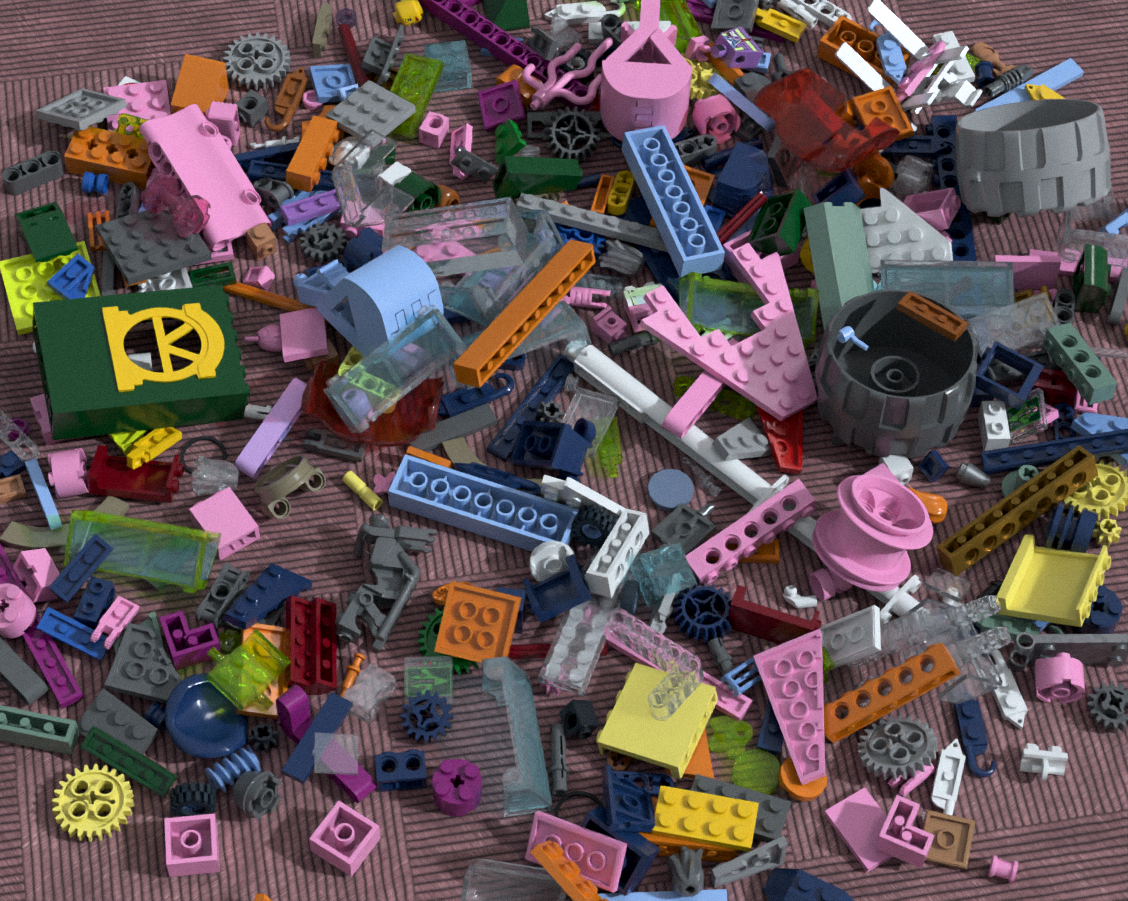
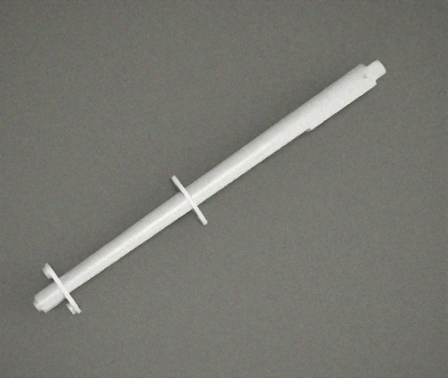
M573 340L566 346L564 354L568 360L574 363L575 373L641 424L643 422L648 424L754 506L750 511L783 490L787 485L789 477L783 475L771 486L740 460L724 461L712 445L714 440L695 425L691 427L682 439L662 428V423L672 409L670 405L593 345L586 347L580 341ZM788 504L784 507V510L793 511L796 507ZM811 516L807 518L801 517L795 521V525L788 532L815 551L812 534L817 521ZM913 575L902 588L898 586L893 590L884 592L867 590L885 604V607L880 611V624L882 626L888 623L892 617L890 614L892 611L913 628L917 625L921 627L929 618V615H927L928 609L908 594L909 592L915 593L922 583L917 575Z

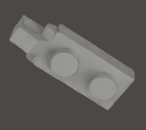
M673 574L663 583L649 618L650 622L646 632L656 638L662 636L667 627L665 620L673 610L671 603L673 599H676L681 590L679 584L682 577Z

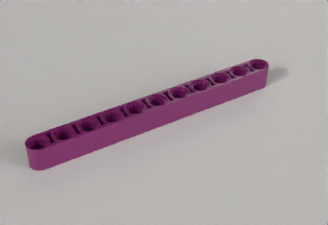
M418 0L420 6L481 48L490 51V54L509 67L515 64L524 69L528 64H534L535 69L530 75L536 77L543 84L547 82V67L550 63L548 60L542 58L535 51L460 0ZM558 67L555 70L557 75L556 82L566 74ZM571 79L562 88L579 97H584L588 94V88L576 79ZM555 97L572 110L576 106L578 111L583 109L588 111L590 108V103L577 105L566 98Z

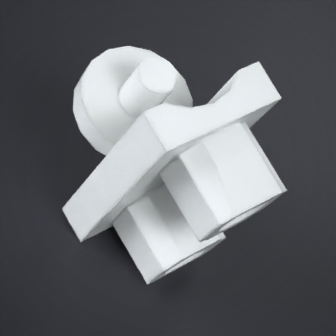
M1027 743L1025 749L1023 748L1019 766L1020 771L1040 773V780L1044 781L1047 780L1048 774L1064 776L1068 753H1063L1059 746H1051L1048 748V751L1039 750L1036 744Z

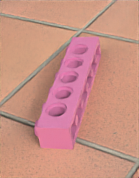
M797 479L684 556L686 566L700 585L703 582L707 584L712 583L718 578L719 573L725 569L728 571L738 564V560L744 556L747 558L757 551V547L763 543L769 544L776 538V534L782 530L788 531L795 525V521L801 517L807 518L814 512V508H816L815 499L800 479ZM788 504L796 507L793 511L784 510V507ZM769 517L777 520L774 524L765 523V520ZM750 530L757 532V535L752 538L747 537L745 534ZM731 543L738 545V548L734 551L726 549ZM712 556L719 558V561L715 564L707 562Z

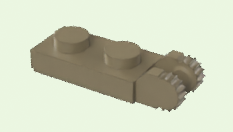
M328 3L322 4L319 8L312 40L314 58H321L322 51L327 48V38L325 36L330 34V25H332L333 20L332 6Z

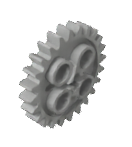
M259 32L256 33L255 37L248 33V38L246 39L240 36V42L233 40L234 46L228 45V51H224L225 57H223V62L226 63L227 77L232 78V83L238 81L239 87L246 84L247 89L254 86L255 90L259 86L266 89L267 84L274 87V81L281 83V77L286 78V72L290 71L291 58L287 45H282L281 39L276 41L275 36L269 39L267 33L263 37H260Z
M899 715L897 720L889 716V721L887 722L880 719V725L872 723V730L865 729V736H860L861 743H858V754L862 766L867 767L868 773L874 771L875 777L883 774L884 780L889 776H893L894 781H896L900 775L906 780L909 773L915 777L916 770L924 772V765H932L931 759H936L935 752H938L937 738L933 728H929L927 722L921 724L920 718L912 721L911 715L906 720L902 718V715Z

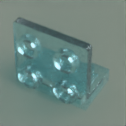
M679 543L640 554L630 565L636 581L640 583V591L647 607L655 605L664 596L692 588L695 584L697 585Z

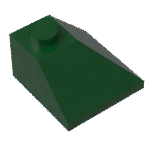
M527 0L482 1L486 19L505 32L530 28Z

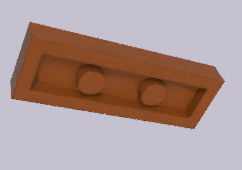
M909 291L897 305V310L954 342L968 326V322L912 291Z

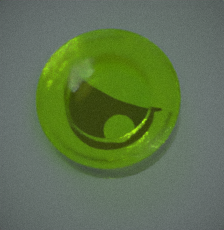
M227 630L219 635L218 640L223 654L233 655L240 651L241 636L239 633Z

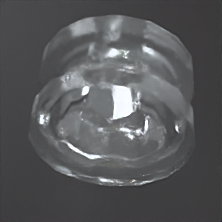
M569 373L564 385V392L570 391L572 395H576L581 376L574 377L572 373Z

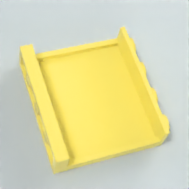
M1025 534L996 596L999 615L1082 627L1085 618H1089L1092 602H1095L1097 599L1098 587L1103 585L1104 573L1111 566V556H1108L1107 546L1103 545L1099 555L1038 547L1035 545L1034 535Z
M635 663L632 671H629L626 675L623 690H619L617 693L616 704L613 710H609L604 729H601L597 734L596 743L598 744L600 754L604 755L606 749L656 764L670 769L671 776L681 780L718 701L716 687Z

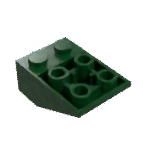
M57 202L14 214L20 238L36 263L47 262L51 258L60 255L67 256L78 250V246Z

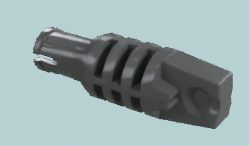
M1024 64L999 75L996 81L983 87L984 95L992 98L1000 92L1006 93L1018 87L1033 76V68Z

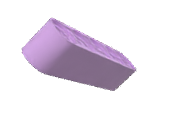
M294 378L238 456L234 467L255 479L312 399L315 389L298 378Z

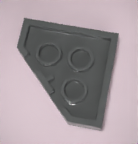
M128 623L107 677L105 688L106 690L167 704L171 692L182 679L174 669L171 660L157 640L152 628Z

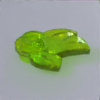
M719 716L709 720L710 726L716 732L708 742L709 750L716 753L727 751L730 760L741 757L745 752L746 743L753 736L750 724L745 721L735 722L729 716ZM738 731H743L745 735L738 736L736 733Z

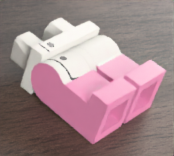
M648 282L640 288L633 286L624 288V310L634 332L645 330L637 321L654 314L643 299L644 295L662 286L661 283Z

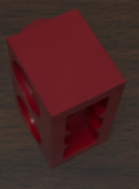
M1043 368L1027 400L1038 396L1039 402L1053 405L1067 403L1072 407L1077 389L1068 380L1064 372Z

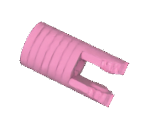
M573 286L570 291L569 306L604 310L609 305L602 302H592V295L607 297L610 296L611 290Z
M924 765V772L916 770L915 777L910 773L907 774V782L900 788L899 793L905 797L935 772L933 765ZM900 775L896 781L891 778L888 784L894 789L905 780Z

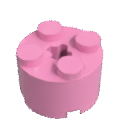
M723 94L700 99L695 103L692 122L700 135L711 134L716 137L717 144H720L730 139V134L734 130L737 132L739 129L740 117Z
M82 448L48 454L49 466L52 467V472L48 473L50 485L55 486L57 499L89 493L87 479L89 470H86L85 463L88 462Z
M9 583L0 584V636L3 638H16L23 635L24 631L33 625L36 618V607L32 600L18 586Z
M1061 652L1056 654V657L1042 658L1035 661V685L1038 699L1051 703L1050 699H1059V703H1069L1079 700L1082 697V692L1085 693L1083 664L1079 660L1071 658L1069 653Z

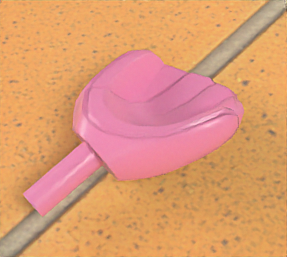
M276 324L265 326L256 333V336L243 337V342H256L265 351L281 352V326Z

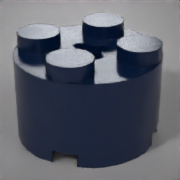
M364 228L359 231L361 235L357 239L353 237L344 251L345 263L356 270L391 250L394 246L372 228Z
M1105 585L1099 586L1097 599L1091 604L1089 618H1085L1082 627H1071L1077 634H1113L1120 619L1123 605L1114 592L1107 589Z

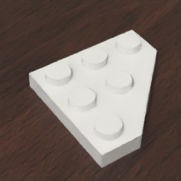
M186 268L147 279V282L138 284L139 290L137 293L191 288L192 284Z

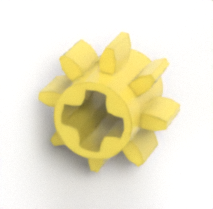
M1104 517L1101 523L1096 521L1092 537H1096L1098 545L1102 544L1109 547L1112 541L1118 543L1122 528L1117 527L1115 519H1106Z

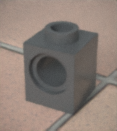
M252 89L236 103L239 122L251 128L269 113L267 99Z

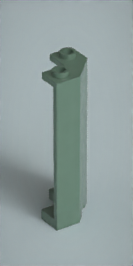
M822 202L804 208L824 331L830 318L837 314L845 302L856 296L875 292L861 210L852 202H844L843 206H832V202Z

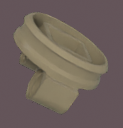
M299 455L280 463L264 474L257 481L254 492L258 493L259 499L262 502L259 507L264 515L274 519L286 518L290 513L291 506L285 496L298 487L303 491H321L325 486L326 479L320 468L313 467L308 463L307 457ZM311 476L314 478L312 487L309 485V478ZM276 503L279 505L277 514L274 512V505Z

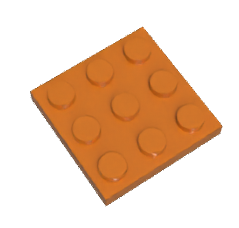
M451 581L434 652L505 668L522 597Z

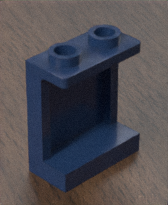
M574 554L565 558L568 569L540 583L532 585L528 578L523 579L525 588L522 590H526V600L529 602L527 603L528 610L532 616L536 615L541 623L592 599L584 572Z

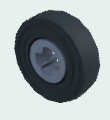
M627 580L624 585L619 617L620 621L625 623H632L636 616L640 593V583L637 581Z

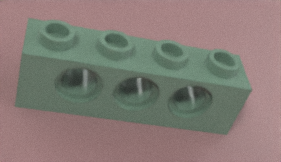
M1071 322L1048 328L1043 341L1044 348L1064 371L1068 380L1079 391L1080 396L1089 405L1112 399L1117 385L1116 380Z

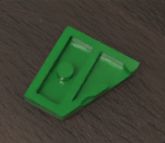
M510 119L499 125L495 131V162L501 165L504 156H514L526 146V142L520 138L522 134L518 130L516 122Z

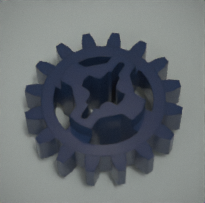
M426 690L423 696L417 691V698L413 699L409 696L410 705L403 704L402 706L406 713L400 714V717L403 720H407L402 723L403 729L410 728L407 731V735L410 737L415 734L416 742H419L421 738H424L426 744L429 743V738H433L435 742H438L437 736L441 734L446 737L444 729L452 728V725L448 722V720L454 719L453 714L448 713L452 710V706L445 705L447 698L439 699V692L437 691L433 696L430 695L429 690ZM423 702H427L426 704H424V705H422V706H417V705H419V704H421V703H423ZM437 706H440L442 709L443 717L436 713ZM430 712L432 719L427 718L424 721L422 715H427ZM411 716L418 719L417 728L413 726ZM437 727L435 730L427 732L428 729Z

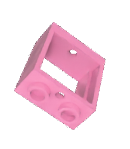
M954 187L908 195L903 202L937 231L949 228L961 206L960 197L956 195Z

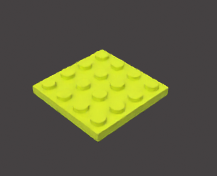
M85 241L77 242L78 250L70 255H60L51 258L47 262L36 263L31 254L0 261V271L18 335L33 332L34 302L64 300L47 286V281L77 254L91 264ZM94 274L86 297L101 296Z

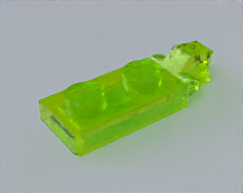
M618 418L596 420L595 427L600 462L602 467L607 466L610 478L618 477L617 464H621L623 459Z

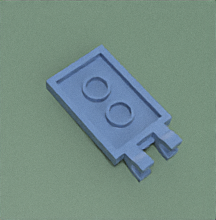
M312 189L310 193L299 190L294 193L291 199H286L281 205L327 191ZM342 193L346 201L352 203V198L346 193ZM279 208L268 215V219L272 223L270 229L273 232L279 229L282 223L287 225L282 228V231L286 234L282 237V240L290 244L297 237L298 233L308 232V226L315 228L316 223L322 225L344 209L291 226L287 225L279 212Z

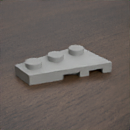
M779 837L729 862L716 865L712 869L710 878L713 887L716 888L783 865L788 846L785 837Z

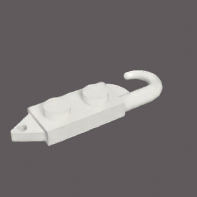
M610 0L611 3L619 5L618 10L606 11L605 7L601 3H597V1L556 5L555 9L545 14V19L557 22L559 26L599 22L604 15L610 13L620 17L626 9L625 4L617 3V0Z
M982 646L975 652V662L977 664L980 663V655L983 653L992 655L996 665L988 670L986 680L1003 719L1010 721L1022 730L1024 717L1028 709L1011 670L1008 669L998 649L993 646Z
M955 739L945 750L942 749L940 752L930 797L932 803L937 808L942 809L944 814L953 815L966 758L962 754L958 739ZM923 812V813H922L923 823H924V818H925V813H926V812Z

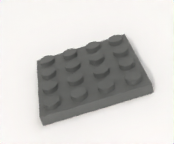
M177 201L96 225L98 236L128 285L212 260L211 252L193 224L189 222Z

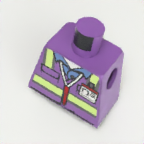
M743 27L720 33L715 45L711 47L712 57H720L729 68H756L764 53Z

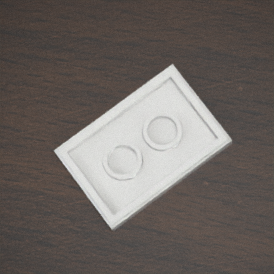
M875 605L820 627L822 631L823 672L881 651L880 609Z

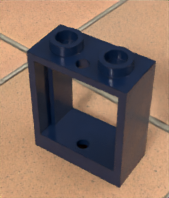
M995 341L992 348L987 347L981 357L984 360L982 365L977 364L975 388L1020 411L1044 366ZM993 359L1028 376L1018 394L984 376Z

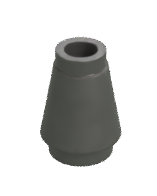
M963 461L955 475V478L960 483L986 489L991 477L987 476V474L970 462L965 463Z

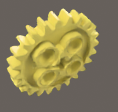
M681 53L687 63L693 66L690 99L692 100L695 97L697 100L722 94L708 82V79L714 72L727 82V79L717 68L707 61L689 60L684 56V53Z
M1101 460L1099 464H1096L1098 476L1061 501L1065 502L1064 509H1069L1070 505H1074V513L1078 512V516L1083 508L1097 512V521H1100L1101 516L1109 519V514L1117 517L1118 510L1125 511V506H1128L1127 471H1121L1120 465L1113 468V462L1105 465L1104 460Z
M97 764L94 765L93 770H89L88 766L84 765L83 772L75 768V776L66 774L67 783L59 781L62 790H54L57 798L52 799L53 806H55L52 808V811L56 816L57 824H61L63 832L68 830L71 838L77 833L79 841L84 836H88L89 842H92L94 836H97L99 841H102L103 834L105 833L111 838V830L114 829L120 832L119 823L127 825L128 822L125 816H132L130 807L134 806V801L131 799L134 795L133 791L129 790L131 788L129 781L125 782L124 774L117 776L118 773L115 768L109 773L107 765L102 770H99ZM80 789H87V791L82 794L77 793ZM112 789L110 793L102 794L103 790ZM77 812H85L82 816H74ZM102 812H110L105 817L99 816Z

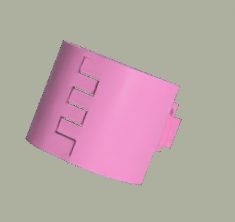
M641 0L639 28L634 31L627 21L622 23L620 42L623 43L606 60H602L600 116L608 132L623 141L624 132L665 125L671 139H673L681 132L687 121L693 66H690L674 47L676 45L677 27L672 24L664 33L659 28L660 0Z

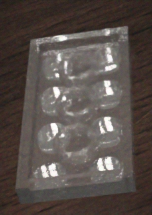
M1046 292L967 319L966 321L970 331L975 335L978 352L981 357L987 347L992 348L995 341L1016 351L1044 341L1048 328L1061 325Z

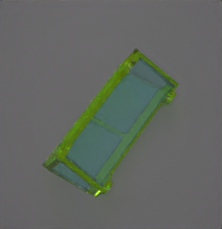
M690 272L679 278V308L698 333H700V330L713 332L719 329L724 334L750 337L761 331L750 315L754 310L764 306L765 303L751 284L710 279V276L702 277V273ZM797 288L788 289L803 346L807 347L808 344L813 343L815 340L819 289L807 288V293Z
M72 509L63 566H67L93 535L97 534L114 548L98 567L97 571L175 584L183 587V592L196 593L197 590L205 589L220 544L221 533L93 510Z

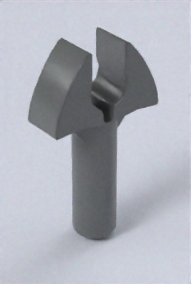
M778 53L775 55L778 72H773L772 79L782 88V77L788 80L790 87L794 81L795 70L788 71L783 54Z

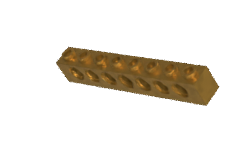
M1078 445L940 543L936 548L941 565L957 577L1056 506L1059 501H1063L1098 476L1094 455Z

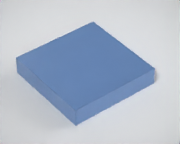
M350 64L309 67V75L318 103L341 102L337 93L338 89L356 84Z

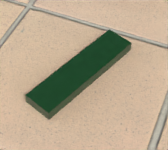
M92 726L80 748L163 798L167 796L178 775L96 726Z

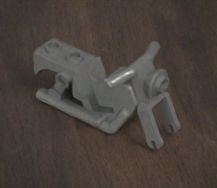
M381 514L371 515L369 517V524L364 523L360 526L354 555L356 557L363 555L365 541L374 544L367 570L369 573L376 575L377 585L363 584L359 587L357 593L352 591L346 602V605L349 607L346 612L341 611L335 621V624L338 625L336 635L345 642L357 645L361 631L356 626L355 618L363 619L371 630V635L376 638L372 645V650L380 653L413 595L421 575L418 566L404 550L422 552L424 554L430 553L432 548H426L425 545L433 546L436 538L428 537V535H436L435 530L405 526L390 529L388 519ZM379 606L392 607L387 616L381 614L378 609Z

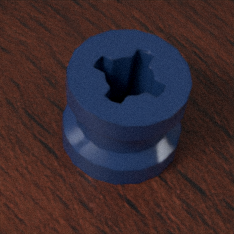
M155 702L146 711L144 719L158 728L161 733L167 729L165 709H163L162 704Z

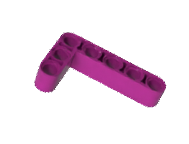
M294 684L276 699V708L281 729L298 745L313 719L311 718L308 696L301 687ZM332 739L316 765L354 802L360 803L377 788V784Z

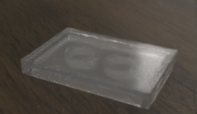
M578 387L561 423H566L574 429L577 420L584 418L595 425L596 436L591 443L593 447L588 448L585 455L586 457L594 458L620 404V400L616 397Z

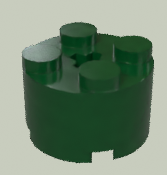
M411 172L392 188V194H394L392 200L393 209L417 223H424L430 219L435 213V210H433L435 204L439 205L441 200V189L415 172Z

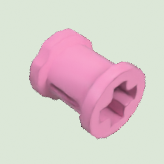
M993 855L988 877L997 876L1008 879L1009 883H1013L1017 873L1018 861L1012 863L998 859L996 855Z

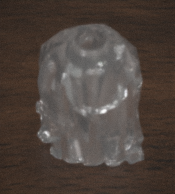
M199 455L197 461H194L193 467H196V470L192 471V477L196 479H192V490L197 496L205 493H215L228 487L232 491L236 489L239 471L233 463L224 460H210L202 455Z

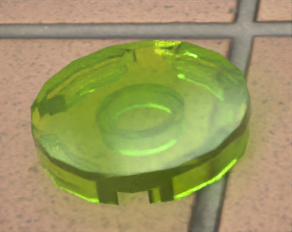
M760 749L748 750L740 754L735 760L732 771L733 781L736 786L768 795L779 784L778 773L781 767L780 763L768 751Z

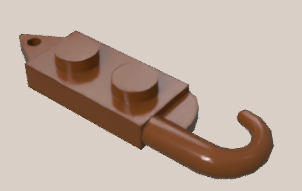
M300 67L292 74H287L274 104L275 112L282 116L283 119L280 124L272 125L269 122V117H266L264 122L269 130L278 132L289 126L308 85V78L305 77L303 67Z

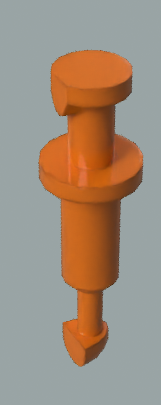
M354 653L353 657L355 659L353 664L346 666L348 672L341 686L343 691L340 695L343 698L346 692L351 690L356 676L362 673L359 666L365 660V656L360 653Z

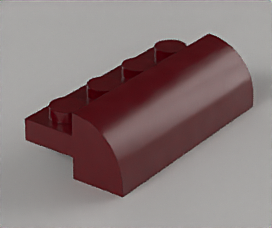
M293 595L286 599L285 684L291 686L294 684L298 685L306 695L327 694L337 688L336 603L317 597L309 601Z

